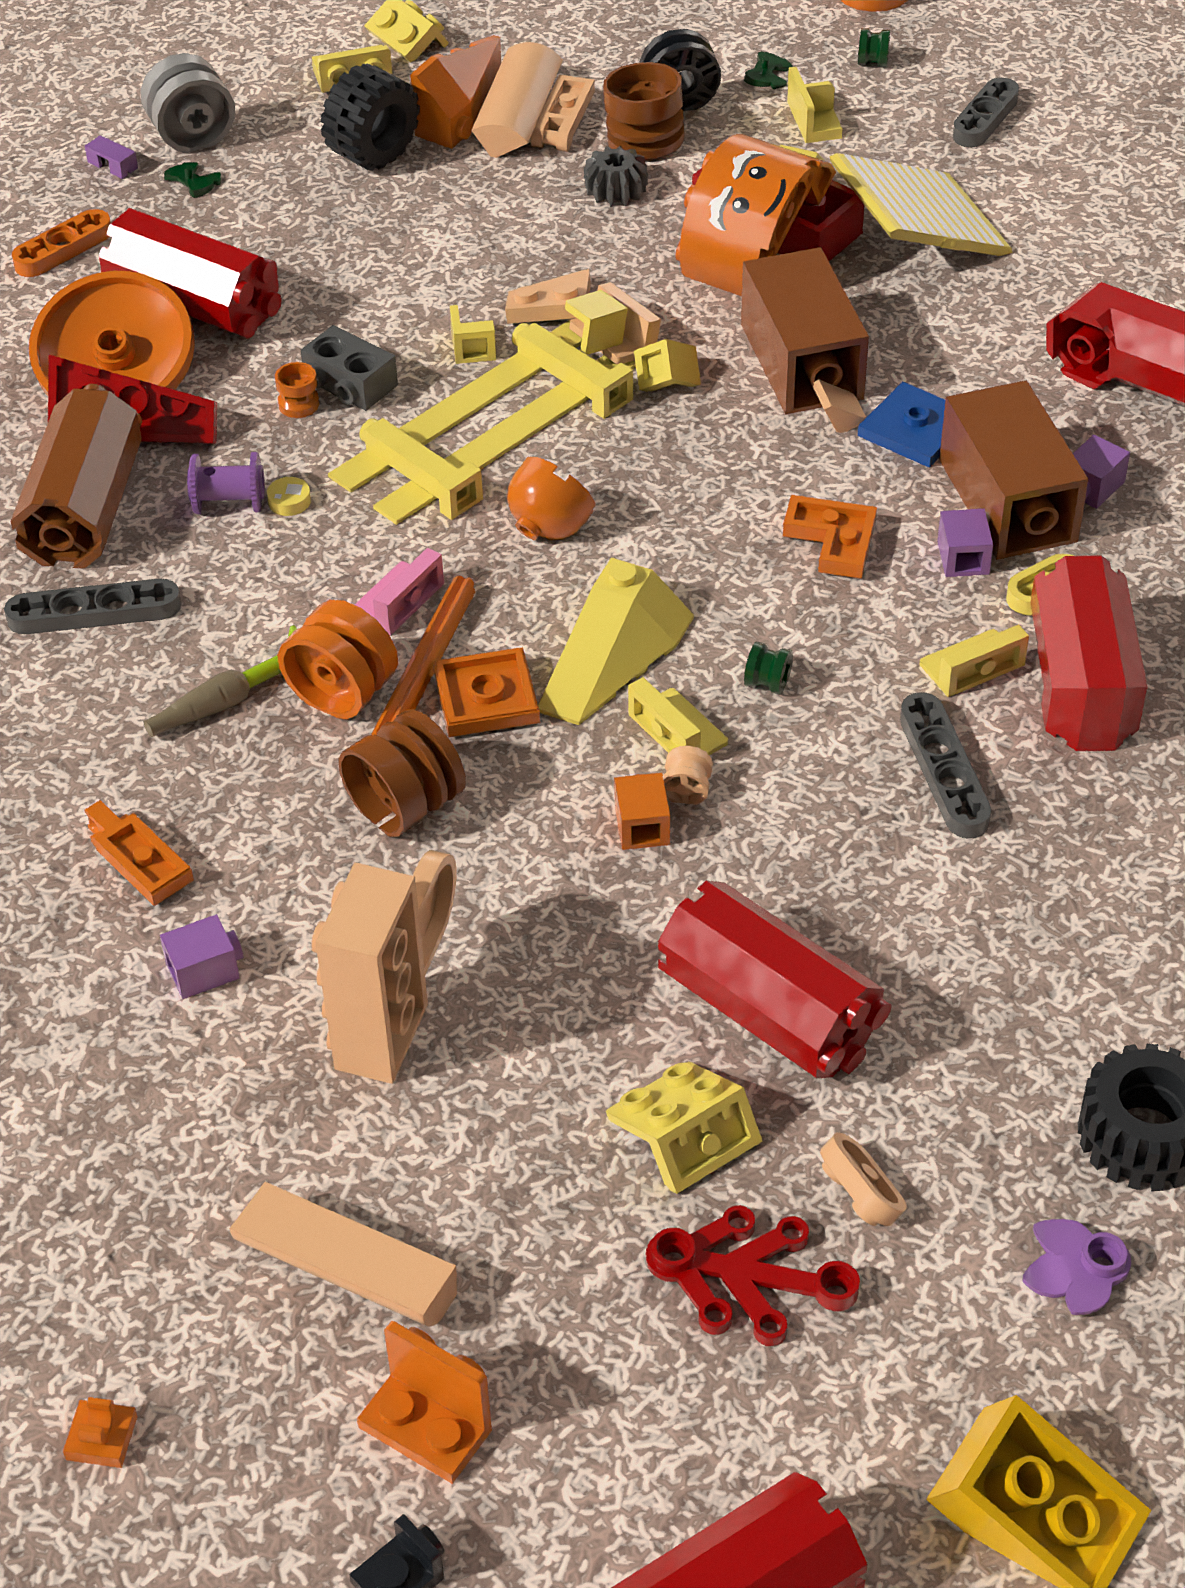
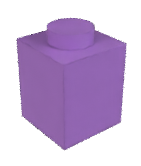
M1093 434L1073 455L1088 477L1085 503L1097 509L1125 483L1130 452Z
M985 509L940 511L937 542L945 577L989 575L993 541Z
M217 914L160 934L165 962L182 1000L240 979L237 960L244 958L240 942L234 930L225 932Z

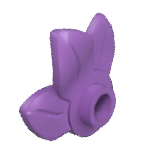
M1051 1219L1043 1220L1033 1225V1232L1046 1253L1027 1268L1023 1274V1283L1041 1296L1051 1298L1065 1296L1067 1307L1072 1315L1090 1314L1103 1308L1109 1302L1112 1286L1123 1282L1130 1271L1131 1256L1124 1242L1111 1233L1098 1232L1092 1234L1083 1224L1074 1220ZM1103 1257L1108 1259L1112 1265H1100L1094 1262L1093 1259Z

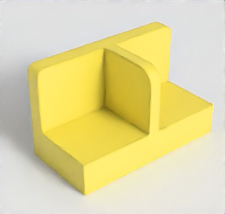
M789 67L787 102L805 143L842 139V126L834 111L835 88L833 84L829 81L804 84L798 68Z

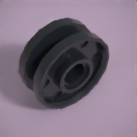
M688 29L669 30L655 37L646 46L639 63L654 62L665 64L680 72L683 97L681 109L683 111L697 110L705 106L715 96L721 83V68L708 39L696 31Z

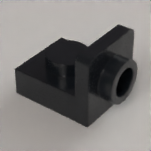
M402 1514L394 1521L396 1536L349 1574L350 1582L355 1588H434L444 1579L441 1556L444 1554V1548L428 1526L422 1524L417 1528L405 1514Z

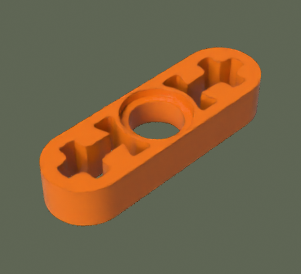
M99 209L83 211L20 244L12 251L15 272L24 277L39 276L107 240L109 236H106V233L111 224L109 214ZM60 242H70L66 245H56Z

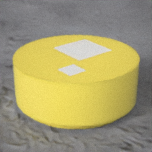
M283 477L275 480L267 488L268 506L274 513L282 516H293L302 513L311 503L308 484L296 477Z

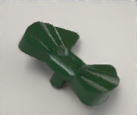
M761 51L758 52V62L755 67L745 72L744 82L758 87L771 86L772 89L786 86L787 81L773 74V70L789 71V67L793 66L785 58Z
M184 162L164 171V180L182 183L188 187L189 194L193 198H198L210 192L214 185L221 184V173L214 172L199 176L195 174L199 168L197 162Z

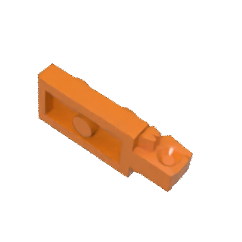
M101 800L84 810L88 816V828L94 833L90 838L96 850L153 906H156L194 881L190 866L134 813L129 816L125 814L119 818Z

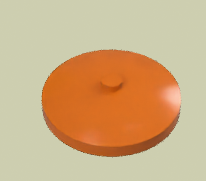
M131 271L100 272L72 282L56 293L45 304L31 330L29 358L38 383L47 396L49 354L175 390L186 376L193 359L195 346L194 331L188 312L181 299L164 283L150 276Z

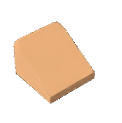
M821 380L813 382V388L836 432H848L857 427L866 418L853 393Z

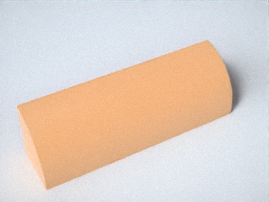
M523 42L507 49L471 130L490 157H500L529 143L563 61L551 48L539 43Z
M268 1182L263 1183L229 1228L233 1239L428 1327L434 1326L442 1320L457 1295L456 1265Z

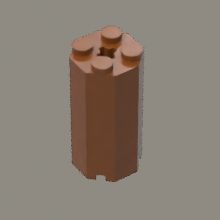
M88 384L84 389H73L54 406L10 521L12 530L16 528L17 531L15 538L17 549L41 566L54 567L56 561L74 562L73 568L85 569L102 555L142 440L140 431L142 424L141 416L131 406L98 384Z

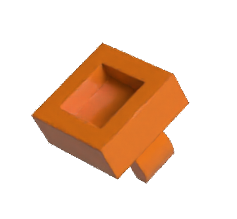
M88 1397V1401L79 1400L63 1449L65 1459L68 1461L122 1468L138 1417L135 1407L114 1405L113 1400Z

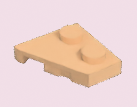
M589 269L509 291L505 307L507 324L576 318L565 310L566 300L590 293L591 279Z

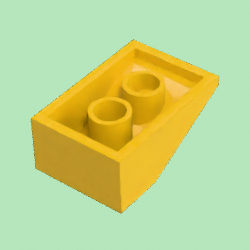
M1017 1395L983 1408L926 1498L930 1504L963 1532L1058 1588H1108L1152 1511Z

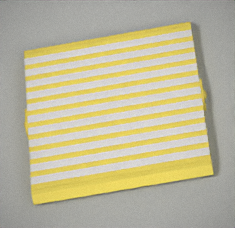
M835 153L830 156L833 166L891 239L995 256L1012 253V248L949 173Z

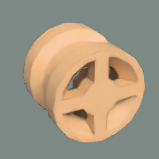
M679 746L667 754L665 763L666 773L663 775L666 796L669 801L697 805L707 798L710 785L708 779L711 777L713 761L706 751L693 746Z

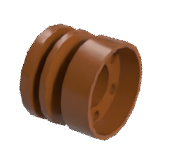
M642 62L621 66L608 74L603 84L605 111L608 113L606 116L608 146L611 149H617L619 146H622L623 150L636 149L637 155L644 156L645 159L663 157L679 149L685 141L684 114L681 109L683 106L682 80L677 70L665 64Z
M415 709L405 710L400 713L393 722H387L382 725L377 735L365 736L342 751L338 758L339 773L344 787L361 814L374 825L392 812L396 814L395 817L378 827L389 837H399L421 822L427 815V810L435 811L440 809L446 801H452L466 788V774L461 758L452 742L439 725L426 714Z

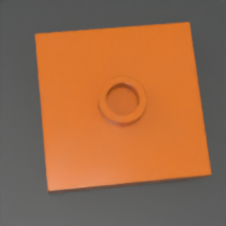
M523 647L433 661L434 676L448 737L540 723V711Z

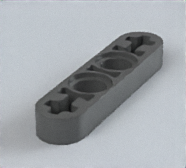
M149 579L22 593L15 595L5 603L4 612L8 627L13 632L18 634H35L163 620L177 614L182 603L176 583L168 579ZM164 597V600L157 601V598ZM140 598L141 604L136 605L135 599ZM114 601L127 603L118 609L105 608L107 604ZM68 606L82 607L80 611L73 614L60 613L62 609ZM50 608L51 614H46L45 609ZM29 611V615L23 616V612Z
M925 692L908 695L901 705V726L947 827L958 837L968 839L982 836L988 830L990 824V803L942 702L936 696ZM915 711H921L924 716H929L928 727L924 728V720L921 714ZM931 743H939L946 746L949 750L942 754H935L926 750L925 746ZM945 777H957L965 784L958 788H950L943 785L940 780ZM966 801L965 807L969 815L976 817V819L969 820L966 814H961V802Z

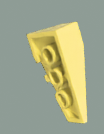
M610 558L587 597L538 704L540 713L580 725L614 698L616 691L634 677L639 678L648 670V666L664 654L666 656L674 650L694 619V614L652 569Z

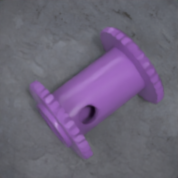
M257 452L251 453L250 465L207 467L201 466L199 454H193L190 457L187 472L188 496L193 512L201 514L202 501L251 500L253 511L260 512L262 499L265 497V477L259 454Z

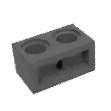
M335 325L329 327L301 349L302 362L311 365L315 369L316 389L322 388L330 392L345 404H353L367 411L398 386L395 355Z

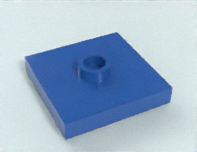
M902 382L858 425V436L930 468L940 458L945 399Z

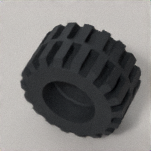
M367 63L362 64L361 67L357 65L352 67L348 74L344 72L339 77V82L332 86L328 99H325L323 105L325 110L321 114L320 121L323 123L321 134L325 138V144L335 153L366 170L373 171L375 168L378 170L384 168L387 163H392L399 155H403L406 151V146L408 143H411L414 137L413 133L419 122L417 116L420 113V105L417 104L419 99L417 93L413 91L414 88L409 83L375 65L372 66Z
M1148 1043L1145 1049H1138L1135 1044L1124 1046L1122 1054L1115 1050L1106 1054L1104 1062H1097L1091 1069L1090 1078H1087L1078 1120V1134H1081L1080 1146L1083 1153L1092 1151L1090 1163L1097 1170L1104 1165L1108 1167L1106 1176L1108 1179L1117 1183L1121 1176L1130 1179L1128 1188L1140 1190L1141 1182L1150 1183L1151 1191H1163L1165 1181H1170L1173 1188L1185 1184V1059L1180 1057L1181 1051L1170 1047L1169 1051L1166 1052L1158 1050V1044ZM1138 1107L1154 1109L1166 1115L1172 1122L1165 1124L1147 1123L1132 1116L1127 1109Z

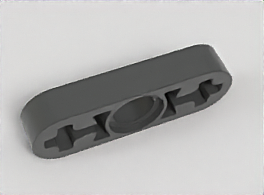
M994 78L988 81L954 121L953 140L958 145L964 147H978L984 144L1017 105L1019 95L1018 83L1009 78ZM980 112H990L993 114H983Z

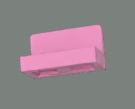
M426 548L411 564L405 561L399 562L354 605L361 607L377 619L391 636L444 585L442 554Z

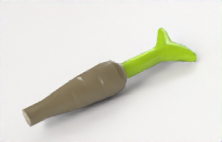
M295 625L290 626L288 637L297 629ZM276 655L242 673L231 669L215 675L183 695L162 712L143 721L149 736L154 737L170 728L195 722L238 705L247 698L250 688L281 673L278 656Z

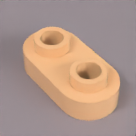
M836 1132L821 1148L820 1154L824 1160L822 1163L823 1170L834 1182L846 1189L854 1200L852 1207L856 1214L872 1226H876L878 1223L884 1226H892L907 1209V1205L902 1195L871 1155L853 1138L840 1132Z

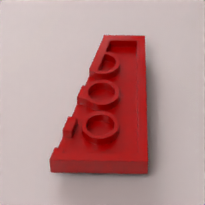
M49 354L48 422L54 406L73 389H84L88 384H98L131 406L141 416V442L216 444V401Z

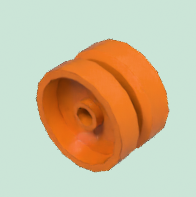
M329 599L318 605L306 618L303 626L296 629L282 643L277 654L279 669L284 679L302 701L336 718L346 720L358 715L371 700L374 692L381 689L394 675L398 666L397 649L388 632L377 619L361 607L344 600Z

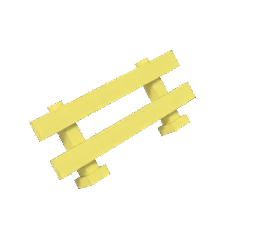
M570 320L551 332L535 322L531 325L521 323L512 334V343L517 346L518 353L400 428H397L384 418L380 420L375 418L368 419L362 425L359 432V437L365 442L366 449L329 472L328 477L351 493L390 467H393L411 481L374 504L373 508L397 525L438 498L440 512L453 520L483 500L481 469L589 398L592 400V412L603 419L632 401L633 369L636 368V363L631 361L624 364H615L605 355L594 360L576 349L581 345L582 338L569 329ZM543 369L563 381L445 459L424 446Z

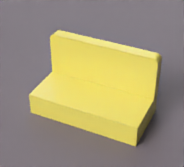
M1019 624L1001 632L991 629L921 658L920 666L947 697H951L1025 666L1029 635Z
M644 677L628 685L629 716L668 753L679 746H693L711 755L728 745V738L676 689L669 688L660 693Z

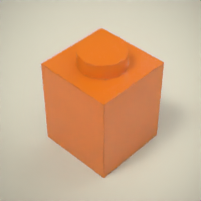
M652 773L614 777L615 812L622 850L670 845V812L663 774Z

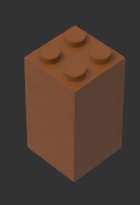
M822 248L743 261L741 325L785 415L823 407L813 388V382L817 380L853 393L858 401L864 400L869 335Z
M1024 380L947 396L939 460L966 508L985 509L993 541L992 553L996 560L1077 543L1079 541L1088 477L1028 381Z

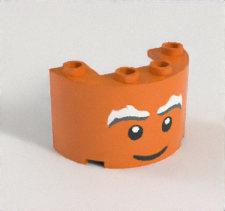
M735 134L727 138L715 151H709L706 154L702 164V172L696 184L691 185L685 195L684 206L687 210L683 221L681 239L675 255L676 260L680 261L683 276L742 297L743 261L777 255L804 200L818 206L820 205L836 174L835 168L829 162L745 134Z

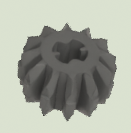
M606 146L603 152H592V157L586 160L584 167L587 195H594L596 203L607 199L610 207L615 201L619 200L624 205H627L629 198L639 200L641 193L646 192V186L648 185L645 157L637 155L636 149L623 150L622 146H619L617 149H611Z

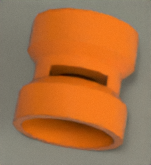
M303 362L287 363L277 369L275 382L276 390L280 393L278 405L281 413L291 418H303L316 412L320 404L318 392L315 390L317 386L315 369Z

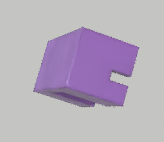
M100 135L85 145L88 163L100 168L102 167L101 157H103L105 165L109 163L110 173L121 179L128 176L127 171L131 174L138 169L136 152Z

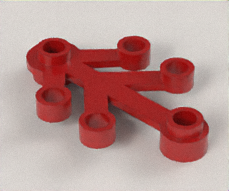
M735 1205L728 1208L724 1212L723 1217L691 1234L680 1228L663 1229L650 1240L646 1248V1264L650 1272L663 1281L678 1282L699 1311L700 1317L698 1321L700 1327L712 1335L723 1334L730 1328L732 1324V1308L727 1301L714 1296L701 1274L722 1279L754 1323V1337L765 1346L781 1344L787 1336L788 1323L784 1314L773 1309L755 1285L816 1297L817 1302L822 1307L831 1311L849 1309L856 1303L859 1295V1274L853 1266L846 1262H827L816 1273L763 1263V1261L783 1250L798 1252L806 1247L809 1240V1227L802 1218L796 1216H788L781 1219L775 1229L726 1255L709 1252L708 1250L728 1238L734 1241H744L753 1235L755 1231V1215L745 1206ZM734 1218H742L748 1222V1225L744 1228H734L729 1222ZM787 1229H796L801 1232L802 1236L797 1239H788L783 1235V1232ZM674 1252L680 1254L683 1258L677 1261H670L663 1257L668 1253ZM831 1286H840L846 1293L836 1295L826 1290ZM717 1310L722 1312L725 1318L719 1322H712L705 1315L710 1311ZM765 1322H774L781 1329L776 1333H766L760 1326Z

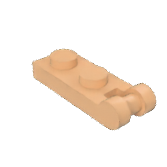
M566 75L558 76L531 135L532 147L543 148L544 145L556 146V149L559 151L568 152L573 136L595 93L594 79Z

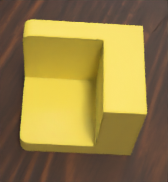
M603 290L566 300L565 310L584 322L580 348L582 352L589 355L622 344L628 310L626 306Z
M449 305L456 364L496 360L493 320L460 323L458 305Z
M664 339L634 350L640 391H655L672 384L688 387L701 384L696 346Z

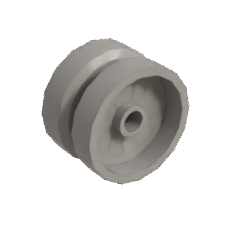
M189 53L170 55L156 63L145 76L141 87V104L163 141L174 150L189 153L214 146L230 131L235 119V102L213 66L201 56Z

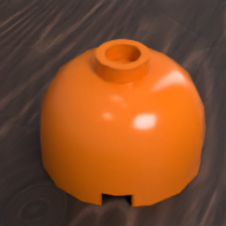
M528 456L517 469L508 485L507 500L510 512L517 520L516 528L532 540H537L539 536L548 540H563L575 534L593 513V509L596 506L594 499L589 491L573 476L569 475L564 481L553 472L558 467L557 465L539 457Z

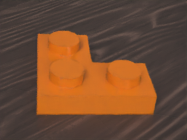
M791 495L783 523V536L823 542L818 572L862 579L876 523L877 507Z

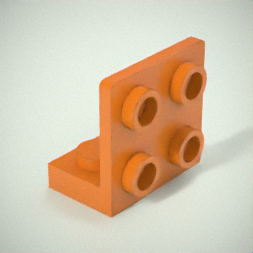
M391 1321L384 1329L390 1376L357 1417L358 1428L453 1484L492 1431L487 1376L481 1366L473 1359L465 1355H457L455 1357L438 1347L435 1341L421 1329L416 1327L407 1329L397 1322Z

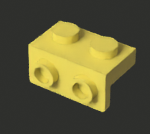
M386 0L364 25L371 34L410 63L415 61L433 40L444 48L449 44L441 33L444 30L442 24L429 13L426 17L422 16L424 14L423 11L412 0H406L405 2L402 0Z
M376 45L312 57L313 71L322 93L330 92L332 86L339 82V77L344 72L348 74L350 69L356 65L361 67L362 64L368 63L392 74L391 52L387 45Z

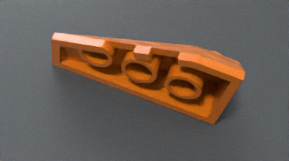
M492 35L471 42L469 48L466 49L458 47L451 49L450 54L445 56L441 54L433 55L410 74L411 86L418 95L417 104L420 105V113L417 116L419 122L415 129V136L451 149L462 139L466 140L470 137L471 130L502 63L501 40L499 36Z

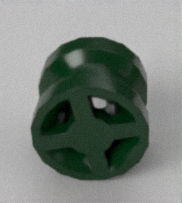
M861 28L858 65L865 66L872 62L877 63L879 67H887L890 30L883 29L880 33H873L869 28Z
M756 641L750 650L746 662L744 685L751 688L759 685L769 687L772 693L781 695L790 677L793 651L782 648L779 651L770 650L765 643Z

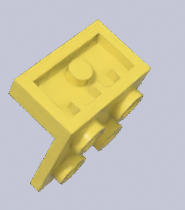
M692 1062L678 1063L667 1068L661 1078L644 1088L628 1091L620 1098V1102L606 1110L608 1119L612 1123L649 1142L664 1184L670 1191L676 1194L762 1142L744 1087Z

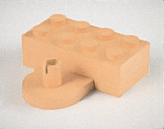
M434 850L427 851L420 859L413 876L354 862L345 882L339 881L332 896L331 911L326 921L318 922L313 933L311 945L312 951L317 953L318 957L317 984L322 986L324 997L322 1017L327 1019L329 1030L326 1046L327 1049L332 1050L335 1070L393 1084L428 1006L425 975L444 935L455 896L457 868L453 855Z

